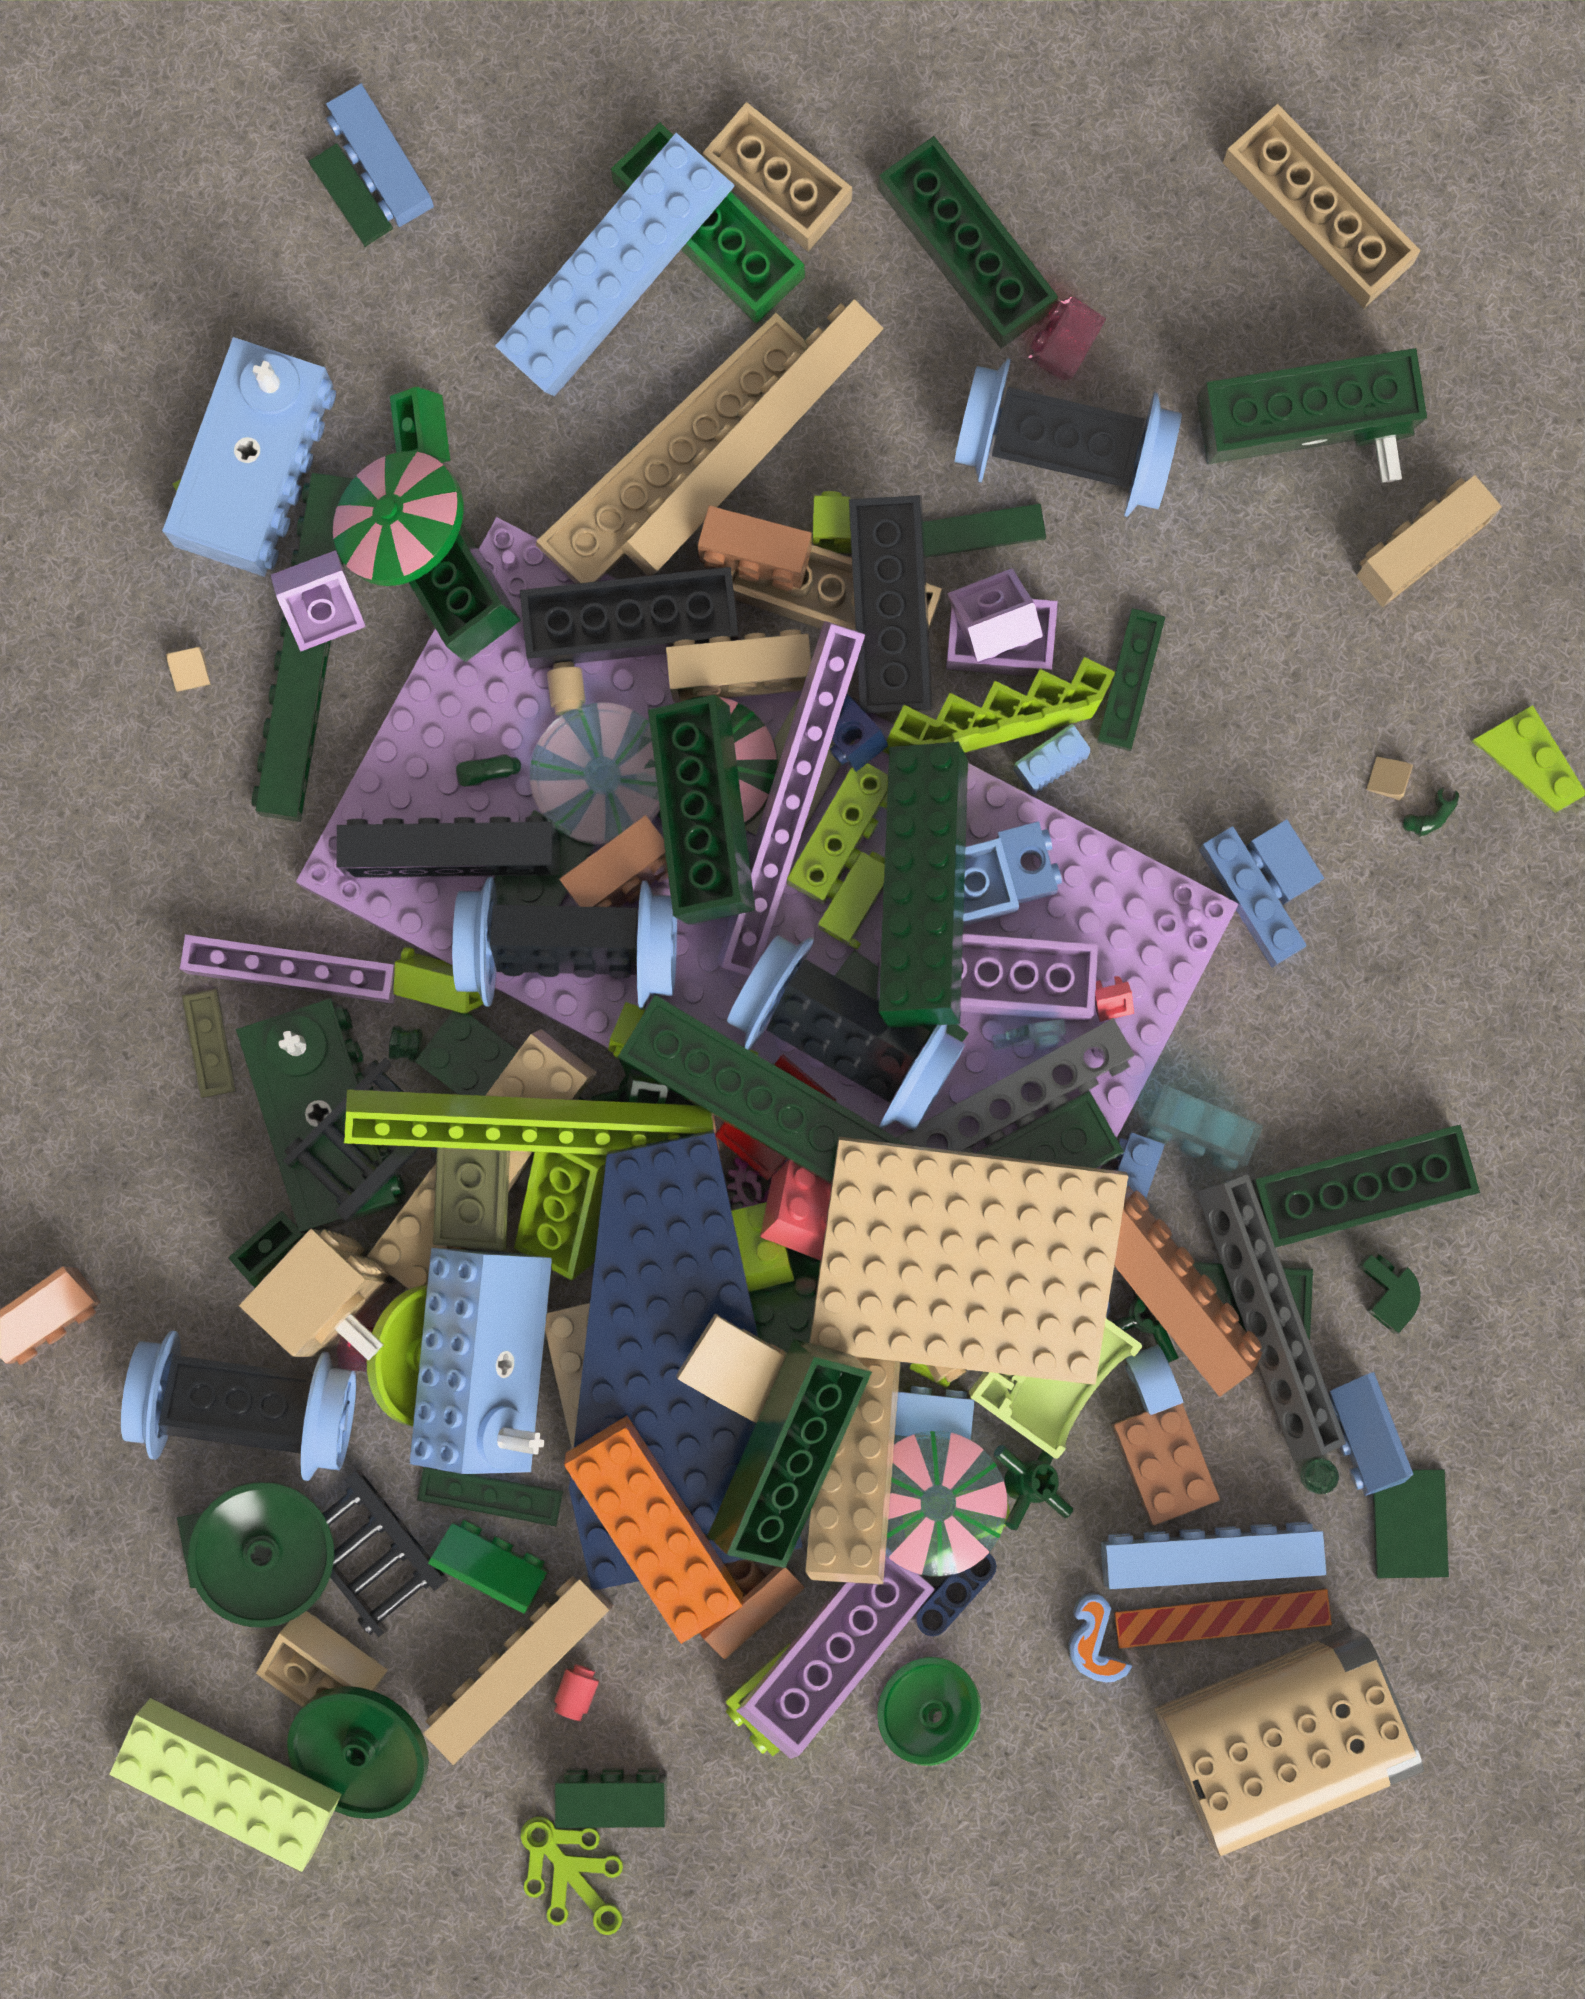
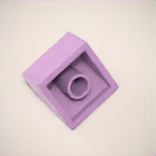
M336 550L271 574L276 597L300 651L366 627Z
M1012 568L947 593L967 645L977 662L993 658L1001 652L1017 646L1027 645L1032 640L1043 637L1034 602Z

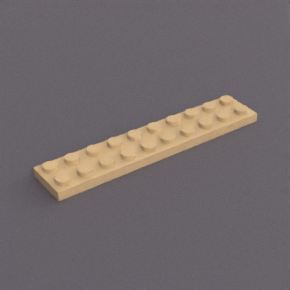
M775 313L536 541V546L575 584L599 581L626 555L620 547L627 541L623 536L627 529L636 520L642 524L650 516L645 510L659 496L665 500L672 493L673 490L669 487L672 481L682 471L688 475L696 467L691 461L705 447L711 451L717 445L718 441L714 437L728 422L734 426L741 419L737 412L751 398L757 402L764 393L759 389L773 374L779 378L786 371L782 364L795 351L802 354L807 349L808 345L804 342L805 340Z

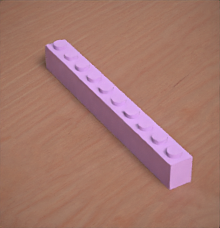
M827 621L823 623L749 856L756 911L730 916L716 960L721 968L750 976L763 955L865 634Z

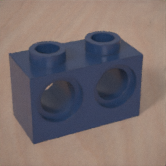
M846 693L840 717L838 718L830 743L832 747L829 751L842 766L848 763L857 772L889 745L881 729ZM860 739L858 743L850 745L853 740Z

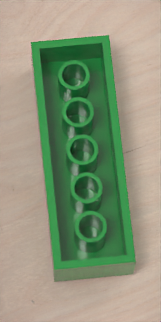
M659 122L611 168L613 183L625 193L674 135ZM731 191L681 248V251L755 324L805 278V264Z

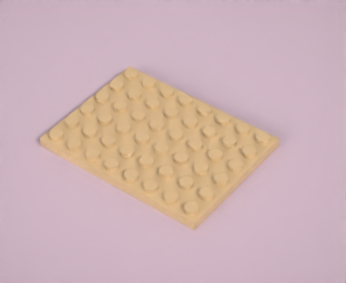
M838 1137L809 1343L857 1357L1095 1385L1127 1188V1172Z

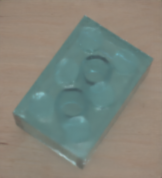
M1165 1084L1157 1089L1142 1129L1149 1131L1147 1134L1148 1138L1165 1145L1170 1141L1176 1142L1181 1145L1179 1151L1195 1158L1207 1155L1214 1158L1212 1165L1228 1172L1248 1165L1263 1125Z

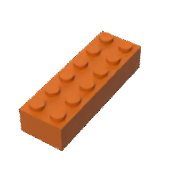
M625 1416L566 1452L565 1468L681 1644L743 1607L742 1591L628 1416Z

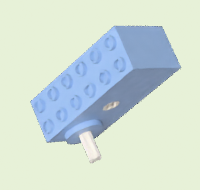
M235 337L232 338L162 530L174 547L264 577L267 569H274L279 555V550L275 549L279 536L283 538L286 536L290 526V518L287 517L291 505L296 506L300 499L302 486L298 485L302 472L307 474L313 462V454L310 453L314 441H320L324 432L325 422L321 421L325 409L331 410L336 398V390H333L332 381L325 367Z
M431 1248L410 1464L460 1474L531 1472L532 1455L538 1454L539 1447L544 1446V1440L540 1439V1433L535 1432L552 1258L503 1251Z

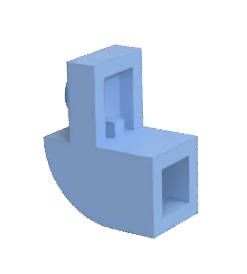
M1159 1345L1142 1350L1135 1357L1129 1356L1125 1358L1127 1362L1125 1368L1128 1376L1135 1384L1143 1407L1149 1415L1184 1403L1171 1368Z

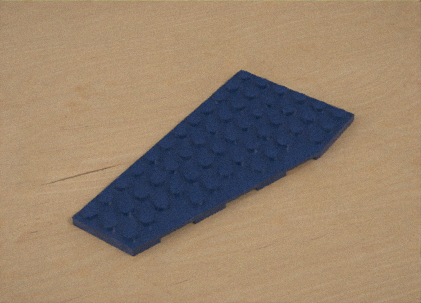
M715 1130L607 1152L574 1447L628 1416L719 1558L725 1564L745 1559L726 1555L707 1535L756 1423L697 1391L676 1377V1374L714 1314L758 1337ZM570 1475L569 1492L591 1588L598 1590L639 1581ZM801 1534L794 1549L803 1548Z

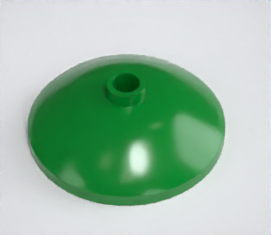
M920 1658L901 1667L886 1683L878 1703V1726L888 1748L901 1759L921 1766L938 1765L957 1756L970 1743L979 1724L981 1703L979 1692L973 1679L960 1666L943 1658ZM940 1711L942 1717L938 1722L934 1723L933 1715Z

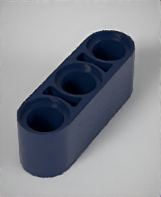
M990 1552L985 1556L990 1564L985 1574L975 1575L971 1572L970 1568L958 1573L956 1566L925 1600L916 1612L917 1626L922 1633L932 1637L942 1634L993 1578L997 1565ZM955 1582L963 1584L966 1589L964 1598L958 1602L950 1601L946 1597L947 1587ZM931 1609L939 1611L942 1615V1622L933 1629L925 1627L922 1623L923 1614Z

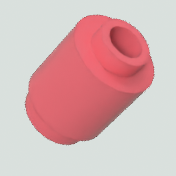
M575 1664L573 1670L566 1668L554 1702L557 1703L554 1712L564 1717L581 1721L583 1714L588 1713L599 1684V1680L593 1677L595 1671Z

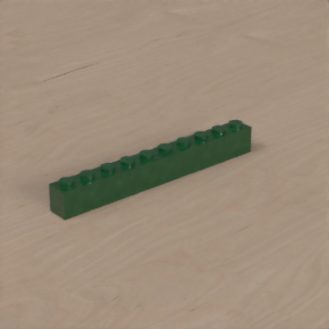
M312 473L310 483L305 482L302 501L307 504L305 515L299 516L297 536L301 537L299 550L294 549L291 567L336 550L333 539L334 516L340 498L353 478ZM339 557V559H340V561H341V563H342V566L344 567V563H343V561L341 560V558ZM283 616L280 625V637H284L282 651L277 650L275 655L274 670L278 671L277 683L271 684L269 691V704L273 705L271 718H266L264 722L263 738L267 739L265 752H260L258 757L257 771L261 773L260 785L254 786L252 806H255V811L263 817L301 822L331 640L300 651L287 619Z

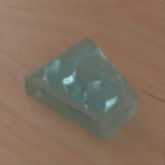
M1064 1019L1027 1024L1008 1030L1006 1034L993 1035L994 1050L1035 1044L1036 1050L1055 1048L1066 1034Z

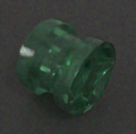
M394 1025L389 1042V1060L397 1061L400 1058H407L411 1063H416L415 1060L420 1055V1046L423 1038L422 1029L414 1028L408 1031L404 1030L401 1026Z
M1313 1458L1302 1466L1300 1479L1308 1491L1316 1494H1327L1337 1486L1339 1472L1331 1461Z

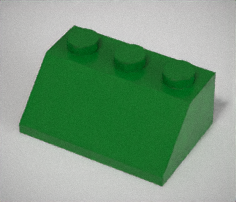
M463 1519L461 1524L456 1521L453 1522L428 1564L525 1614L532 1606L549 1570L543 1567L545 1561L529 1552H526L523 1557L511 1551L514 1545L495 1535L493 1540H490L480 1535L482 1528L466 1519Z

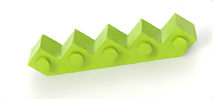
M1086 657L1081 661L1070 683L1039 669L1026 696L994 681L981 708L949 693L936 720L904 705L886 740L889 746L882 752L889 755V747L960 742L965 753L1090 719L1103 700L1115 672Z

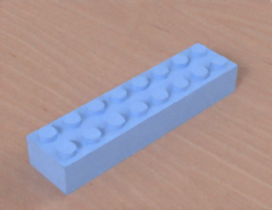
M675 133L495 347L544 392L555 396L735 185L680 135Z

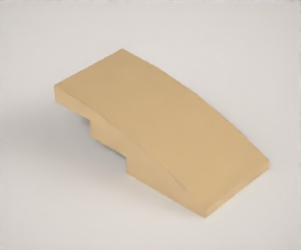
M714 1314L676 1374V1377L718 1403L757 1423L787 1352L772 1343L771 1345L747 1330H742Z

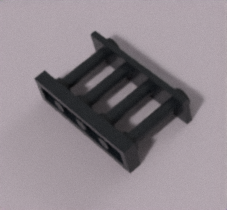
M386 1057L380 1063L376 1059L371 1062L361 1073L364 1079L353 1089L369 1090L376 1084L382 1091L404 1092L385 1074L392 1067L391 1062ZM346 1096L304 1140L299 1136L285 1149L284 1152L288 1156L283 1161L290 1168L297 1161H300L338 1198L336 1202L340 1206L335 1211L347 1223L421 1147L387 1145V1151L390 1155L380 1164L377 1160L372 1162L355 1144L344 1143L345 1134L334 1124L346 1113ZM323 1135L363 1172L361 1176L365 1181L356 1190L351 1186L347 1188L309 1151Z
M357 1470L345 1479L349 1485L346 1489L347 1493L322 1514L329 1526L355 1504L360 1506L363 1503L371 1512V1515L368 1517L369 1521L334 1549V1562L330 1578L361 1615L357 1620L362 1628L369 1635L375 1633L379 1638L388 1631L382 1624L386 1617L421 1588L427 1589L430 1586L433 1591H436L448 1581V1578L441 1570L428 1564L431 1557L364 1474ZM386 1531L394 1541L390 1545L391 1549L352 1582H349L337 1568V1565L377 1532L382 1534ZM408 1558L416 1568L413 1572L414 1576L374 1610H371L359 1593L400 1559L405 1561Z

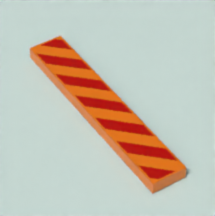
M1327 1589L1114 1612L1119 1649L1332 1625Z

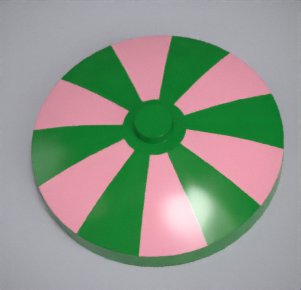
M414 451L397 452L372 462L350 482L337 505L333 521V539L339 557L358 577L369 583L381 586L405 584L427 574L448 554L459 534L464 514L463 495L455 476L441 462L425 453Z

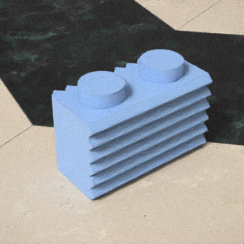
M1071 724L1018 760L1013 770L1030 794L1036 795L1037 791H1042V788L1047 787L1049 783H1053L1054 779H1059L1060 775H1064L1066 771L1070 772L1071 767L1075 768L1077 763L1081 764L1083 759L1087 760L1090 747L1076 727Z

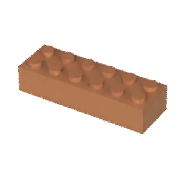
M1127 1186L1114 1266L1220 1397L1254 1372L1263 1354L1260 1350L1262 1348L1261 1343L1251 1331L1246 1332L1238 1323L1239 1316L1234 1308L1228 1303L1223 1304L1215 1294L1217 1289L1213 1282L1206 1275L1201 1276L1194 1268V1260L1190 1253L1184 1247L1178 1248L1170 1238L1172 1233L1166 1223L1161 1219L1156 1220L1148 1210L1149 1204L1145 1197L1136 1190L1134 1192L1130 1186Z

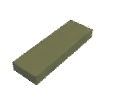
M218 989L182 995L201 1098L237 1092Z

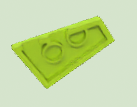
M1533 705L1472 740L1477 747L1485 751L1498 765L1512 774L1525 788L1555 813L1585 796L1583 786Z

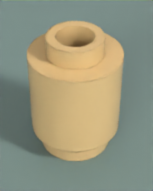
M573 662L554 664L553 670L547 672L550 705L555 708V715L571 716L580 714L579 712L583 711V704L586 703L582 669L574 667Z

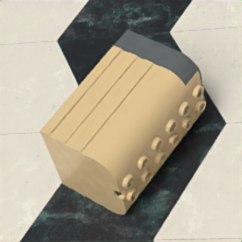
M1352 1627L1154 1708L1207 1840L1220 1857L1424 1772L1419 1751L1381 1660L1367 1635Z

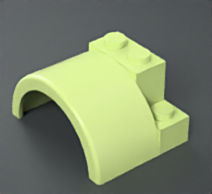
M1106 1318L1095 1385L983 1372L970 1389L969 1394L980 1405L1052 1457L1058 1459L1065 1451L1069 1432L1090 1396L1121 1361L1129 1356L1135 1357L1142 1348V1344Z

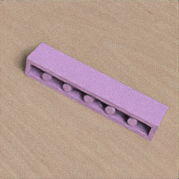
M185 935L180 970L187 974L394 1004L395 999L393 994L395 965Z

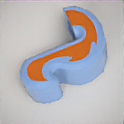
M1089 1593L1078 1599L1073 1610L1075 1618L1078 1620L1084 1619L1085 1621L1071 1635L1068 1643L1069 1658L1080 1673L1093 1680L1114 1682L1127 1676L1132 1665L1099 1654L1111 1607L1099 1594Z

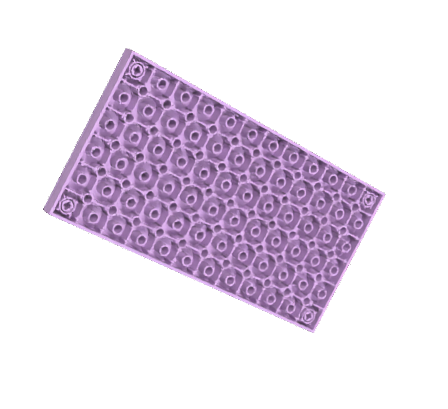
M498 517L494 520L479 551L521 621L467 662H464L445 646L436 629L433 631L296 880V883L307 891L424 953L453 965V920L457 894L459 891H481L488 877H493L494 879L495 876L347 878L336 868L337 825H347L348 819H366L368 824H382V820L386 818L404 819V824H418L419 818H438L440 823H454V818L471 817L475 818V823H489L490 817L499 816L510 817L511 822H525V817L530 816L533 810L543 814L535 796L533 781L588 780L590 789L550 811L545 816L559 823L593 790L595 793L563 824L564 827L575 832L596 795H606L605 844H595L592 855L619 835L609 794L613 793L623 831L634 824L615 791L621 785L642 794L640 785L621 783L622 779L638 781V775L622 776L620 767L639 753L641 743L650 724L619 766L615 764L616 761L630 745L646 720L649 722V709L675 704L670 691L667 654L574 664V667L582 669L586 703L583 704V711L602 760L597 762L580 714L558 716L555 715V708L550 705L547 672L553 670V666L530 669L526 657L520 590L575 583L536 546L538 538ZM606 574L599 581L615 580V578ZM802 691L727 699L736 701L753 711L765 724L774 740L797 698L800 699ZM599 706L619 707L633 712L613 762L604 761ZM866 713L881 729L887 740L894 724L873 713ZM564 719L595 762L590 771L541 747L548 734ZM856 739L854 744L858 743L860 739ZM880 752L868 764L888 774L889 755ZM507 754L510 757L518 758L521 762L519 773L510 775L508 778L492 779L483 782L481 786L468 787L460 786L457 781L456 766L464 761ZM536 761L589 774L588 777H583L534 765ZM845 763L843 766L841 765L802 834L789 874L849 773L851 766L848 763ZM968 763L966 847L997 839V834L1000 831L1039 821L1041 830L1048 829L1053 847L1052 850L1048 851L1051 864H1058L1062 883L1057 885L1058 891L1056 895L1019 904V909L1016 913L963 926V934L1098 944L1096 981L1100 980L1103 988L1115 985V976H1119L1123 983L1129 982L1132 991L1134 1014L1114 1019L1135 1055L1128 1061L1131 1067L1113 1077L1109 1072L1096 1078L1099 1085L1090 1089L1092 1096L1117 1138L1228 926L1238 903ZM881 807L875 816L879 823L870 839L863 837L857 849L867 855H870L873 851L885 858L887 809ZM656 815L651 822L663 837L662 821ZM746 832L748 851L751 852L755 836ZM1027 854L1021 858V865L1028 871H1034L1040 867V861L1035 855ZM845 868L839 878L841 881L844 882L850 869ZM669 878L660 883L656 880L649 885L653 895H670ZM786 881L764 952L777 935L796 946L811 937L814 939V942L806 960L834 976L853 950H856L879 967L884 889L854 939L861 943L859 949L856 950L818 929V923L832 902V899L828 898L825 904L822 905L790 887ZM567 894L561 905L578 907L569 894ZM639 900L632 904L626 902L620 908H637L639 913ZM730 916L690 925L677 919L674 995L658 997L745 1047L746 1033L728 1023L727 1019L749 976L721 968L716 961ZM496 971V991L606 1049L609 1048L610 1037L625 1002L639 1006L637 975H631L624 979L613 978L609 974H595L590 978H581L567 973H559L555 977H544L538 973L507 976L502 972ZM651 996V998H650V1000L648 1001V1003H647L645 1009H647L648 1005L650 1004V1002H651V1000L653 999L654 996ZM1095 1005L1094 1016L1089 1022L961 1012L960 1024L957 1025L969 1033L963 1041L965 1047L921 1123L1109 1020L1099 1022ZM766 1029L751 1048V1050L759 1053V1057L771 1064H774L784 1054L836 1098L837 1103L878 1127L894 1099L893 1097L889 1103L766 1031ZM1090 1049L1084 1053V1061L1089 1067L1097 1068L1102 1065L1103 1057L1099 1051ZM1056 1067L1052 1072L1054 1081L1059 1085H1067L1072 1080V1074L1066 1067ZM1029 1083L1021 1088V1095L1027 1102H1036L1041 1097V1091L1038 1086ZM1076 1089L1065 1096L1069 1102L1081 1094ZM995 1101L989 1108L990 1114L998 1120L1007 1118L1010 1113L1009 1106L1003 1101ZM1045 1106L1034 1112L1038 1119L1050 1111ZM964 1118L958 1123L959 1132L963 1136L972 1137L978 1133L979 1127L974 1119ZM894 1121L883 1130L897 1137L910 1129ZM1014 1123L1003 1129V1132L1007 1136L1018 1130ZM933 1135L927 1140V1148L946 1150L947 1141L940 1135ZM983 1140L971 1148L976 1153L987 1147Z

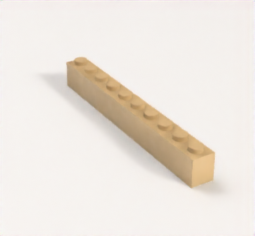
M855 299L846 307L840 303L827 316L831 323L824 330L818 326L804 341L808 345L807 349L802 354L795 351L782 364L786 371L779 378L773 374L759 389L764 393L757 402L751 398L737 412L741 419L734 426L728 422L714 437L718 441L717 445L711 451L705 447L691 461L696 467L688 475L682 471L669 485L673 490L672 493L665 500L659 496L645 510L650 516L642 524L636 520L623 534L627 541L620 549L648 576L654 575L705 521L708 507H718L884 329Z

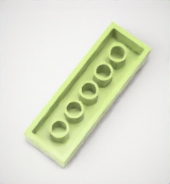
M152 1698L136 1714L109 1774L301 1872L313 1856L342 1795Z

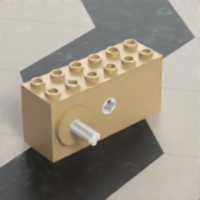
M310 1229L239 1306L293 1357H320L322 1352H329L344 1337L367 1360H370L380 1350L383 1343L358 1320L392 1283L387 1279L390 1275L371 1258H364L361 1255L365 1249L350 1235L333 1233L325 1229L323 1231Z

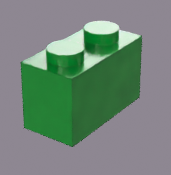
M417 386L391 395L390 404L396 453L414 451L430 455L441 463L451 461L443 395Z

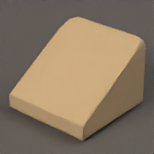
M200 647L166 654L176 692L211 685L204 651Z
M1376 757L1366 790L1400 800L1404 796L1413 764Z

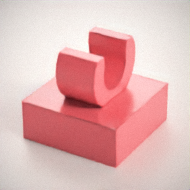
M1119 976L1114 977L1115 985L1104 988L1100 980L1096 981L1095 1007L1099 1022L1134 1014L1132 991L1129 982L1123 983Z

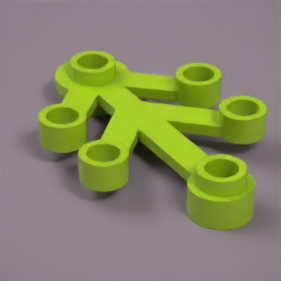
M535 1816L527 1820L521 1829L522 1844L530 1851L528 1877L523 1885L526 1895L536 1898L544 1892L546 1884L541 1875L545 1854L554 1865L551 1905L547 1910L548 1921L555 1926L566 1922L569 1915L568 1908L566 1907L568 1881L594 1913L593 1924L595 1929L604 1935H611L617 1932L623 1919L621 1910L614 1904H606L580 1872L603 1873L609 1878H615L622 1872V1859L617 1855H609L605 1858L565 1855L557 1845L580 1844L583 1849L592 1850L600 1842V1834L598 1831H595V1828H584L583 1831L556 1829L552 1821L542 1816ZM535 1828L543 1829L546 1834L545 1839L536 1841L532 1837V1831ZM592 1832L596 1836V1842L592 1845H586L582 1839L583 1834ZM609 1860L617 1861L619 1870L615 1873L608 1872L605 1866L606 1862ZM535 1879L540 1882L541 1890L539 1892L533 1893L528 1889V1882ZM559 1907L564 1911V1918L557 1921L552 1918L551 1911L553 1908ZM607 1911L612 1912L615 1916V1921L609 1925L603 1923L601 1919L602 1914Z

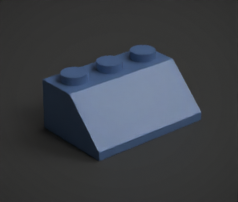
M1375 1373L1366 1374L1329 1391L1328 1395L1346 1442L1345 1445L1340 1447L1343 1456H1350L1354 1468L1349 1471L1355 1488L1357 1490L1362 1489L1364 1496L1406 1482L1413 1475Z

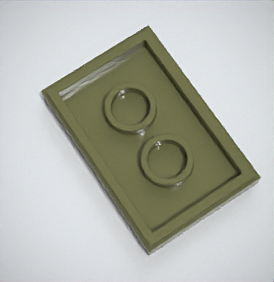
M437 1147L433 1245L500 1251L506 1249L510 1151Z

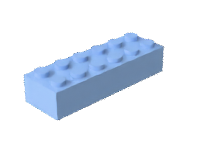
M1290 1522L1286 1523V1530H1277V1526H1272V1524L1250 1525L1251 1532L1241 1533V1528L1228 1526L1216 1527L1215 1534L1205 1535V1531L1201 1529L1179 1530L1180 1537H1169V1533H1165V1531L1144 1532V1539L1133 1540V1535H1130V1533L1109 1534V1541L1100 1542L1103 1583L1108 1589L1322 1576L1326 1575L1323 1531L1313 1528L1311 1523Z

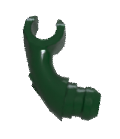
M507 754L464 761L456 766L457 781L460 786L468 787L481 786L483 782L492 779L508 778L510 775L519 773L521 762L518 758L510 757Z
M1444 787L1440 788L1435 795L1436 812L1432 815H1419V817L1408 814L1404 817L1402 827L1405 831L1414 832L1418 837L1428 835L1441 828L1457 807L1459 793L1455 790L1453 801L1448 802L1442 797Z

